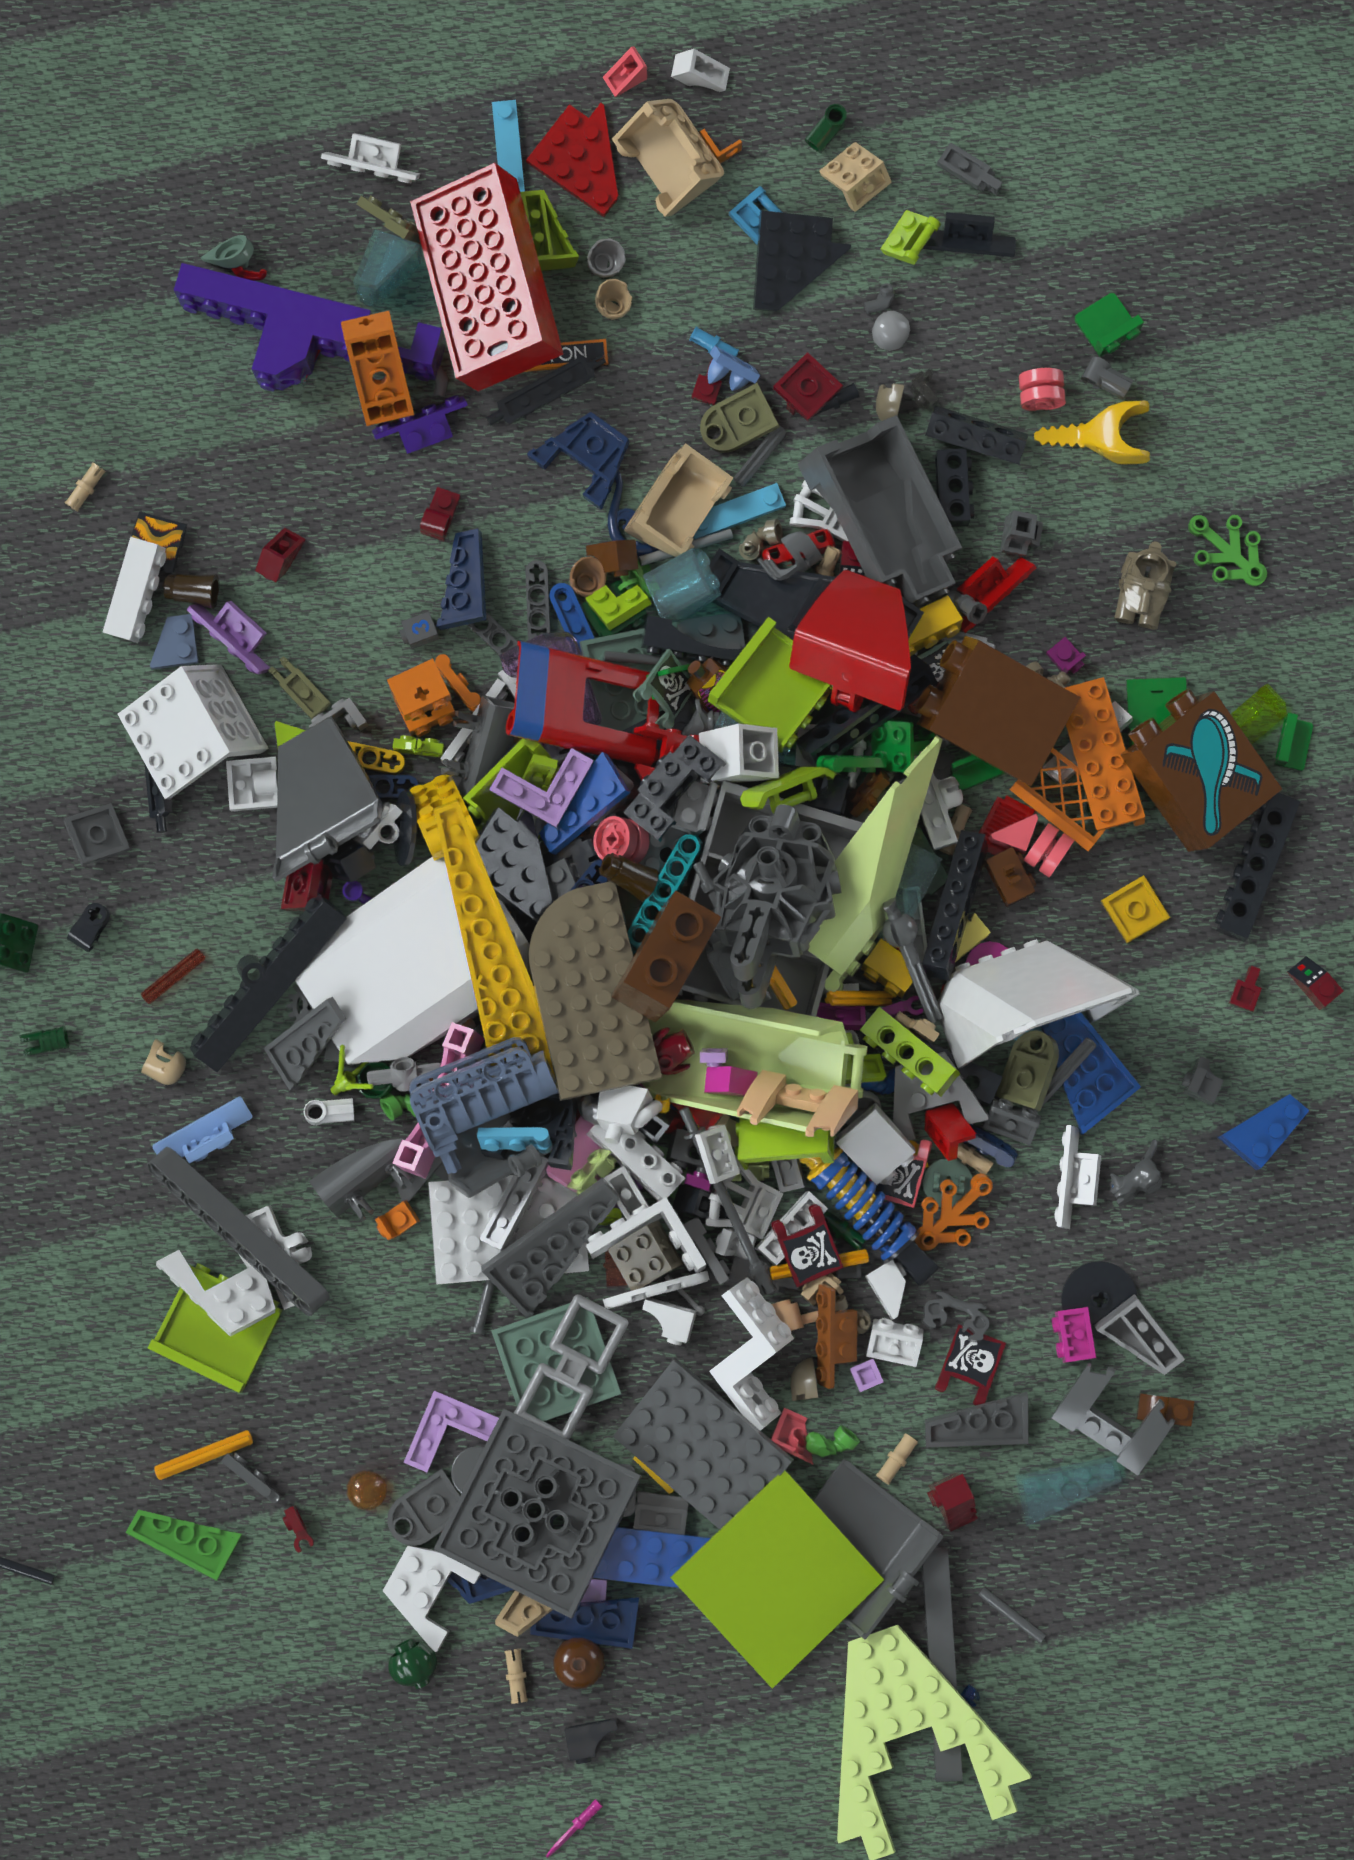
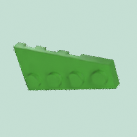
M143 1510L137 1511L126 1531V1534L215 1581H218L242 1536L240 1533L203 1526Z

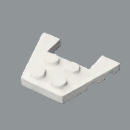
M408 1545L383 1592L430 1648L438 1652L449 1630L427 1617L452 1571L472 1584L477 1583L481 1573L436 1550Z

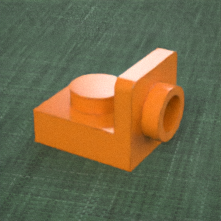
M407 1200L375 1219L378 1224L377 1229L379 1233L387 1238V1240L397 1238L420 1222Z

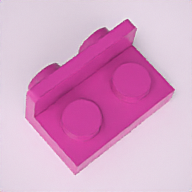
M1088 1307L1055 1312L1056 1317H1052V1327L1054 1333L1058 1332L1060 1342L1056 1343L1058 1358H1062L1063 1363L1096 1358Z

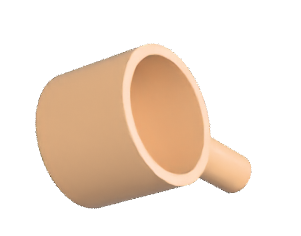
M790 1299L771 1304L775 1309L776 1315L783 1323L788 1325L791 1331L803 1328L805 1324L816 1322L818 1318V1310L801 1315L798 1303L791 1304Z

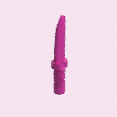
M597 1799L572 1821L573 1825L552 1846L546 1855L547 1858L556 1852L578 1829L581 1830L586 1822L603 1807Z

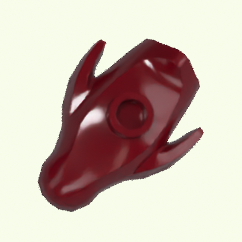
M666 1027L652 1035L661 1074H677L690 1067V1064H681L695 1054L693 1044L684 1029L665 1036L670 1031V1028Z

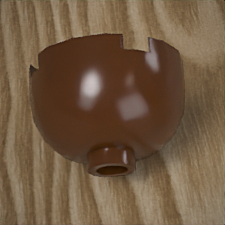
M571 1638L563 1641L557 1648L553 1659L555 1674L565 1686L573 1689H586L594 1685L601 1677L605 1666L604 1655L600 1646L585 1638Z

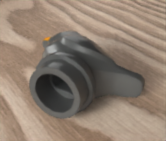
M695 699L696 711L689 724L684 727L682 735H699L701 732L720 728L719 712H713V710L705 711L700 700Z

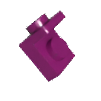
M1066 637L1046 652V655L1061 672L1068 674L1071 671L1075 674L1085 665L1082 662L1086 657L1085 653L1082 652L1080 654Z

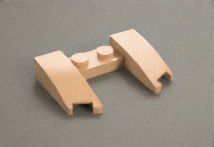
M762 1070L746 1092L737 1109V1116H742L748 1111L752 1114L750 1123L758 1125L776 1104L815 1112L805 1130V1136L814 1137V1132L817 1128L826 1131L830 1130V1136H835L858 1109V1090L834 1085L827 1093L822 1089H808L798 1084H786L785 1074Z

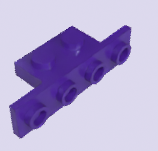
M451 396L445 399V403L438 406L435 404L427 405L422 408V412L412 416L399 418L398 421L392 423L390 421L379 423L376 425V429L372 430V433L377 440L399 431L404 448L408 454L453 437L445 414L468 405L463 396Z

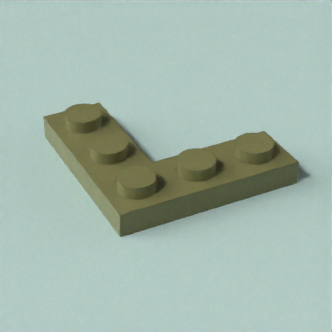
M372 195L369 198L363 196L359 198L357 205L385 222L384 227L405 240L421 244L416 223L406 219L403 220V215L392 208L387 211L381 207L383 202Z

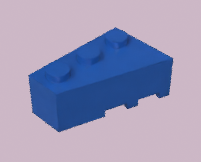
M1289 1094L1217 1138L1255 1170H1258L1264 1166L1309 1110Z

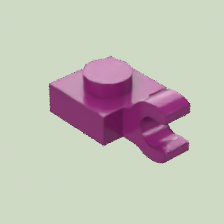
M912 996L906 1001L882 1008L893 1018H895L899 1011L903 1014L909 1013L912 1016H918L923 1013V1008L914 1010L911 1007L912 1002L919 1000L918 996Z

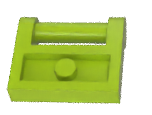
M906 210L880 249L887 256L915 265L919 259V253L933 232L939 229L941 223L934 217L930 216L928 218Z

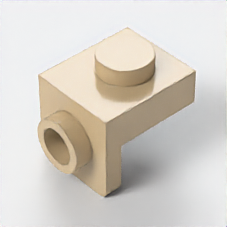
M829 1273L804 1284L801 1295L814 1306L817 1303L816 1295L819 1284H826L835 1288L839 1295L844 1291L839 1286L841 1281L832 1273Z

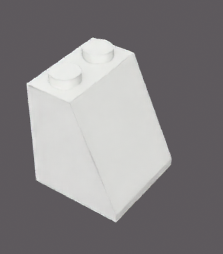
M734 724L699 733V743L704 747L706 746L726 763L724 767L721 766L711 778V783L720 785L723 781L736 784L779 779L777 728ZM700 776V783L711 784Z
M874 1103L837 1135L836 1143L876 1185L881 1181L884 1184L895 1175L894 1170L900 1165L905 1167L915 1158L913 1156L915 1147L877 1103Z

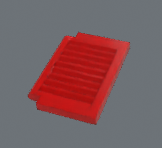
M1007 795L1005 799L997 796L979 833L986 835L987 852L997 855L1007 850V848L990 843L989 836L994 832L1032 816L1035 810Z

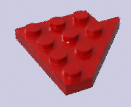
M600 103L589 118L569 104L526 159V163L602 217H605L618 200V191L604 104Z

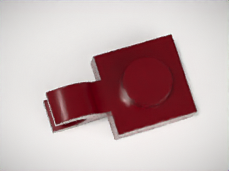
M708 370L706 376L699 374L691 399L714 406L722 386V381L709 384Z
M1251 965L1247 970L1245 980H1236L1228 1004L1250 1012L1254 1011L1262 989L1255 986L1260 968Z
M296 1505L284 1510L286 1516L283 1517V1521L288 1531L293 1530L296 1534V1539L294 1540L295 1550L298 1553L302 1551L300 1547L302 1539H306L310 1547L313 1546L314 1539L307 1532V1528Z

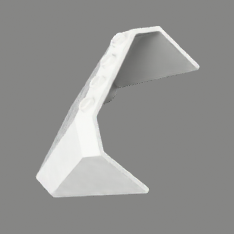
M431 857L348 915L344 923L295 980L312 1009H315L326 999L333 997L342 1010L346 1019L334 1034L332 1040L339 1051L340 1046L345 1045V1061L348 1065L410 1057L447 1035L452 1022L461 1025L468 1019L477 1017V1002L444 857L435 861ZM498 899L532 981L528 963L529 943L503 902Z
M1036 939L1025 943L1023 949L1016 951L1015 947L1002 951V956L993 958L992 955H988L978 959V964L970 966V963L967 962L955 967L956 971L952 973L950 981L946 982L937 1003L943 1016L940 1022L959 1069L994 1046L1013 1040L1026 1031L1086 1011L1089 1022L1093 1023L1140 995L1137 988L1049 941L1039 943Z

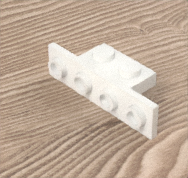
M352 134L348 157L330 152H325L321 155V159L328 160L327 164L341 167L343 163L351 165V170L365 172V169L375 171L374 175L388 178L390 174L398 176V181L412 183V180H417L420 177V173L397 168L401 144L361 134Z
M1071 1125L1066 1126V1131L1062 1136L1064 1156L1060 1159L1062 1176L1061 1182L1058 1183L1057 1187L1059 1207L1055 1210L1057 1226L1064 1229H1070L1072 1204L1097 1205L1101 1155L1077 1153L1080 1130Z

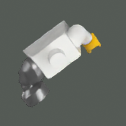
M627 1086L600 1092L599 1097L594 1098L591 1095L583 1097L579 1101L578 1111L584 1120L594 1125H600L601 1128L607 1130L604 1138L606 1142L619 1144L622 1133L634 1135L638 1132L639 1128L647 1124L655 1115L668 1112L670 1109V1098L662 1101L661 1095L656 1094L653 1101L648 1089Z

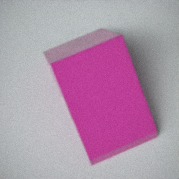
M733 1066L707 1067L704 1093L744 1097L758 1076V1072Z

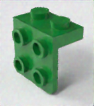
M1109 293L1077 313L1074 321L1099 357L1107 352L1109 354L1114 352L1121 346V343L1126 340L1131 341L1139 336L1144 323L1139 314L1133 318L1130 316L1115 293Z

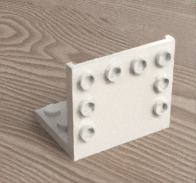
M221 664L181 666L118 713L120 720L165 799H171L227 757L261 754L269 749Z
M666 1197L650 1207H647L646 1204L640 1206L632 1212L634 1214L632 1218L627 1221L624 1218L617 1220L610 1225L612 1229L607 1233L603 1234L599 1231L589 1237V1243L586 1245L589 1254L594 1259L642 1227L663 1218L670 1229V1241L676 1250L681 1248L684 1253L682 1260L688 1271L690 1272L694 1269L695 1273H699L706 1267L704 1259Z

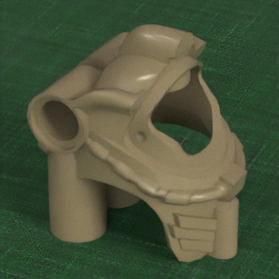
M1152 542L1148 549L1138 553L1129 552L1121 570V580L1119 579L1120 594L1114 617L1115 621L1133 624L1135 614L1138 613L1140 614L1138 623L1140 627L1153 630L1158 629L1161 612L1171 592L1172 574L1176 566L1175 561L1168 560L1161 552L1162 546L1159 542ZM1146 566L1151 567L1148 578L1144 577Z

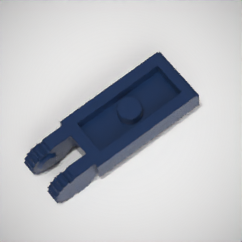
M969 1124L976 1132V1138L964 1143L969 1142L976 1146L977 1150L982 1154L995 1157L997 1164L1010 1168L1015 1164L1018 1152L1012 1146L975 1124Z

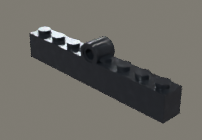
M318 894L316 898L308 901L305 911L301 916L292 920L288 927L289 930L285 935L276 939L272 950L267 956H263L261 959L254 955L242 957L237 965V971L242 979L240 988L234 995L231 994L225 1000L222 1010L209 1019L206 1029L193 1038L190 1047L193 1055L215 1072H218L347 918L342 910L321 894ZM256 969L253 973H248L249 970Z

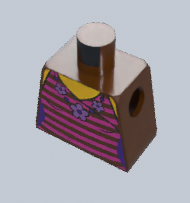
M712 658L707 659L704 664L699 661L692 662L688 667V672L692 676L687 680L686 684L695 697L700 700L702 707L707 712L713 710V712H719L720 714L722 711L708 702V697L711 690L728 668Z

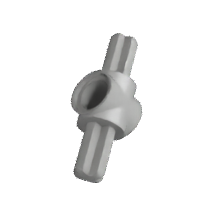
M402 1057L394 1060L390 1065V1069L367 1072L368 1084H373V1086L392 1083L393 1087H396L399 1091H409L410 1083L414 1078L440 1068L441 1064L417 1065L413 1059Z

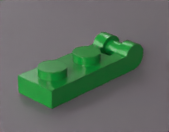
M822 755L818 757L816 764L817 767H825L837 773L841 771L857 772V768H861L862 772H876V768H886L887 758L878 756Z

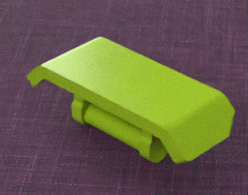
M803 766L779 776V779L768 780L743 791L740 801L743 807L761 810L769 798L770 808L774 814L778 805L784 804L793 807L805 801L816 799L817 793L812 779L818 776L823 779L825 775L827 779L833 780L836 773L825 767ZM802 783L803 792L780 801V792Z

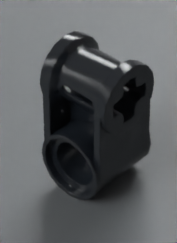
M99 903L89 904L71 928L67 940L89 953L93 949L92 944L94 941L99 940L102 931L109 922V910ZM93 911L99 912L102 918L94 920Z

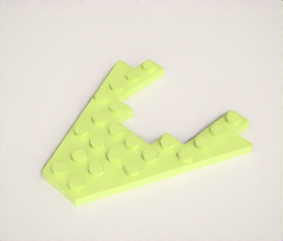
M899 1625L872 1633L865 1640L861 1637L848 1642L837 1840L838 1843L861 1836L869 1860H875L896 1852L870 1778L871 1775L894 1767L885 1742L932 1726L940 1751L965 1743L992 1820L1018 1811L1010 1785L1032 1778L1031 1773Z

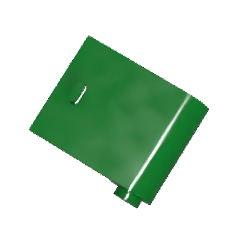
M1186 677L1127 679V713L1133 719L1128 725V734L1139 724L1152 717L1157 724H1160L1171 714L1165 705L1173 697L1187 689ZM1129 737V747H1131L1134 743Z

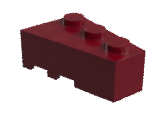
M956 1472L928 1485L931 1490L927 1492L929 1500L933 1507L939 1508L950 1532L978 1519L974 1496L963 1473Z

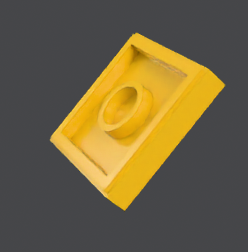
M1144 875L1101 900V903L1126 943L1131 942L1170 918Z

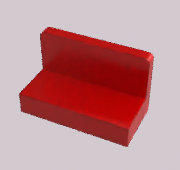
M953 1103L926 1111L924 1130L948 1161L957 1159L958 1144L975 1139L976 1132Z

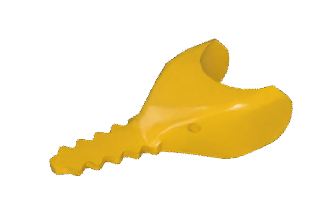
M1145 400L1123 401L1108 406L1088 423H1080L1078 427L1074 424H1070L1068 428L1061 425L1059 429L1051 426L1049 430L1042 427L1034 433V440L1039 441L1042 446L1046 443H1050L1051 446L1059 443L1061 447L1069 444L1073 448L1078 444L1081 449L1087 447L1117 464L1147 463L1150 461V452L1127 445L1122 440L1119 432L1123 423L1131 416L1148 412L1149 402Z

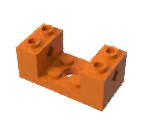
M385 311L342 321L341 326L366 426L414 415L390 312ZM379 371L386 374L381 380L373 378V375Z
M433 658L387 679L394 701L411 736H423L431 731V727L437 724L439 726L447 725L453 721L452 717L456 716L450 702L452 700L451 695ZM430 710L432 716L427 717L425 712Z

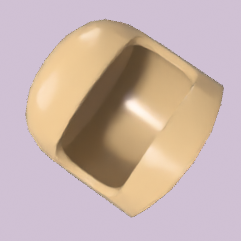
M155 1039L141 1073L164 1085L174 1084L180 1079L185 1070V1056L179 1051L174 1056L167 1054L163 1050L164 1043ZM156 1054L168 1058L171 1061L164 1062L158 1059Z

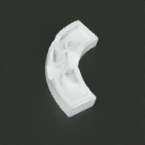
M704 1271L603 1299L605 1308L610 1309L662 1293L695 1286L710 1279L708 1272Z

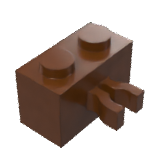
M1013 847L984 862V866L1006 907L1033 895L1035 892L1034 887H1036L1034 878L1030 873L1026 874L1022 866L1025 862L1019 851L1015 852Z

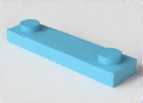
M516 100L492 102L498 165L517 179L520 192H523L525 189Z
M775 483L712 507L693 536V539L721 532L785 508L786 504L778 484Z

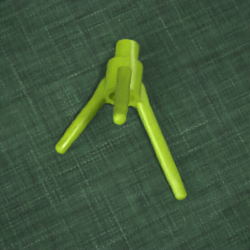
M341 1045L337 1079L330 1088L331 1092L334 1095H338L341 1091L345 1092L346 1090L373 1089V1084L355 1083V1076L369 1062H363L352 1072H344L345 1045Z

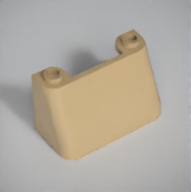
M672 99L647 101L612 138L618 152L622 156L637 157L661 194L656 197V207L665 217L674 215L724 175V170L681 106Z
M685 443L668 461L624 531L630 536L678 559L683 556L687 558L694 548L692 544L693 536L719 498L724 500L732 489L729 484L733 477Z

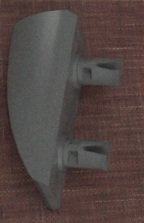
M484 695L481 697L477 715L456 711L455 715L463 720H453V726L471 729L473 733L465 763L444 759L443 763L451 768H441V774L461 777L458 791L462 797L511 748L515 737L506 734V722L510 712L514 709L515 703Z
M405 1139L386 1140L358 1150L331 1165L309 1182L336 1217H339L351 1207L359 1219L365 1221L367 1219L361 1210L362 1208L371 1216L374 1213V1210L363 1198L367 1193L390 1175H392L402 1190L407 1188L402 1177H405L411 1184L414 1182V1178L408 1172L393 1164L400 1144Z

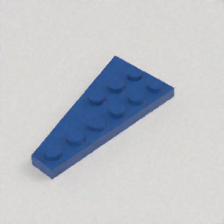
M1081 1012L1041 1026L1042 1031L1050 1035L1058 1045L1059 1059L1056 1069L1063 1064L1085 1038H1090L1096 1044V1048L1062 1084L1081 1135L1141 1088Z

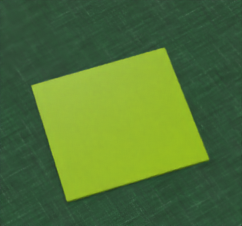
M786 1471L780 1476L774 1477L670 1577L772 1689L884 1581L880 1574Z

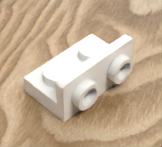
M725 1125L711 1126L708 1130L695 1135L710 1184H715L740 1174L738 1159L731 1146V1136Z
M886 1318L873 1319L866 1357L916 1367L923 1341V1329L913 1324H897Z

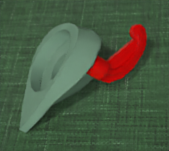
M244 235L234 236L200 257L207 263L224 268H232L234 274L240 278L259 281L267 275L265 269H261L260 272L243 270V268L245 269L249 266V259L254 251L252 242Z

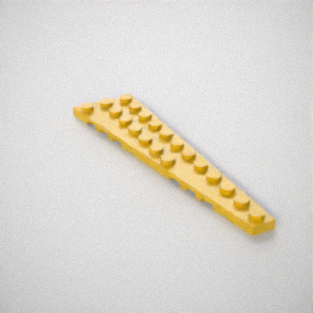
M458 799L433 808L486 1047H491L513 1037L522 1038L526 1042L531 1055L542 1050L544 1051L554 1075L534 986ZM516 1043L512 1044V1048L518 1047ZM495 1053L488 1054L489 1057L496 1055ZM491 1063L490 1065L495 1066L497 1063Z

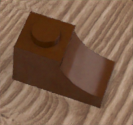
M636 539L616 540L586 546L587 555L594 556L600 561L604 573L614 572V577L628 576L630 570L638 569Z
M1139 1394L1136 1419L1144 1420L1157 1401L1161 1399L1165 1406L1160 1412L1167 1422L1174 1418V1425L1192 1426L1195 1401Z

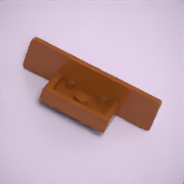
M819 1284L816 1295L818 1304V1318L816 1319L818 1342L816 1344V1353L818 1360L815 1374L819 1385L827 1389H834L835 1364L857 1361V1311L854 1309L835 1311V1288L826 1284Z

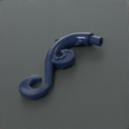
M619 470L615 477L616 488L608 513V531L612 541L625 540L619 530V522L622 520L626 521V524L622 526L624 530L635 511L628 508L619 510L623 491V481ZM594 474L592 475V482H593V481L596 479V477H597V476L594 475ZM636 541L637 559L639 556L659 551V549L651 545Z

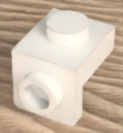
M723 1228L716 1239L717 1248L715 1253L723 1256L734 1255L748 1260L734 1228ZM747 1233L754 1247L757 1238Z

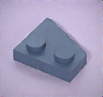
M192 614L167 617L150 663L151 670L199 663Z

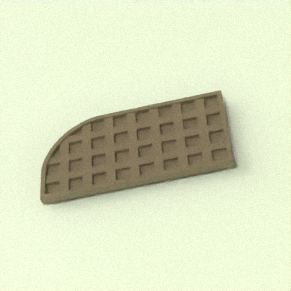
M612 882L577 888L555 900L537 922L529 945L528 963L560 1101L662 1078L648 1018L611 997L633 958L616 884Z

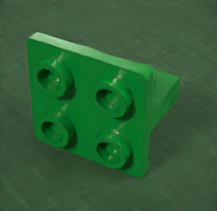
M888 720L871 733L872 756L887 758L886 768H883L885 771L905 772L914 761V756H919V751H923L930 744L929 740L914 739L913 722Z

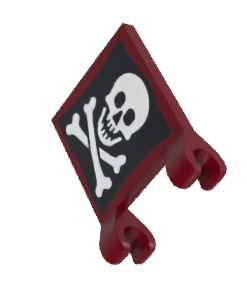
M813 1204L808 1208L815 1224L790 1235H787L785 1226L780 1220L771 1223L796 1287L844 1268L822 1209L817 1204Z
M958 1324L935 1385V1390L944 1392L951 1376L979 1387L973 1404L975 1406L984 1404L1006 1343L983 1334L982 1341L970 1342L968 1337L973 1335V1333L969 1329L962 1332V1325Z

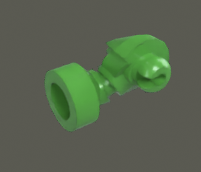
M389 1093L380 1099L381 1108L390 1120L400 1117L403 1114L404 1108H407L416 1117L410 1104V1095L406 1094V1097L401 1095L394 1096Z
M840 1425L834 1432V1441L826 1439L824 1435L810 1432L806 1436V1450L811 1454L821 1457L837 1455L836 1452L854 1450L860 1443V1440L850 1429Z

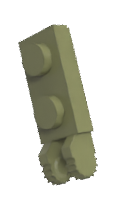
M284 656L280 659V662L291 673L284 679L276 668L271 667L268 670L280 683V687L311 720L318 714L324 713L331 706V703L309 679Z

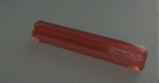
M198 948L192 951L141 993V997L148 1004L154 1002L205 960L204 954Z

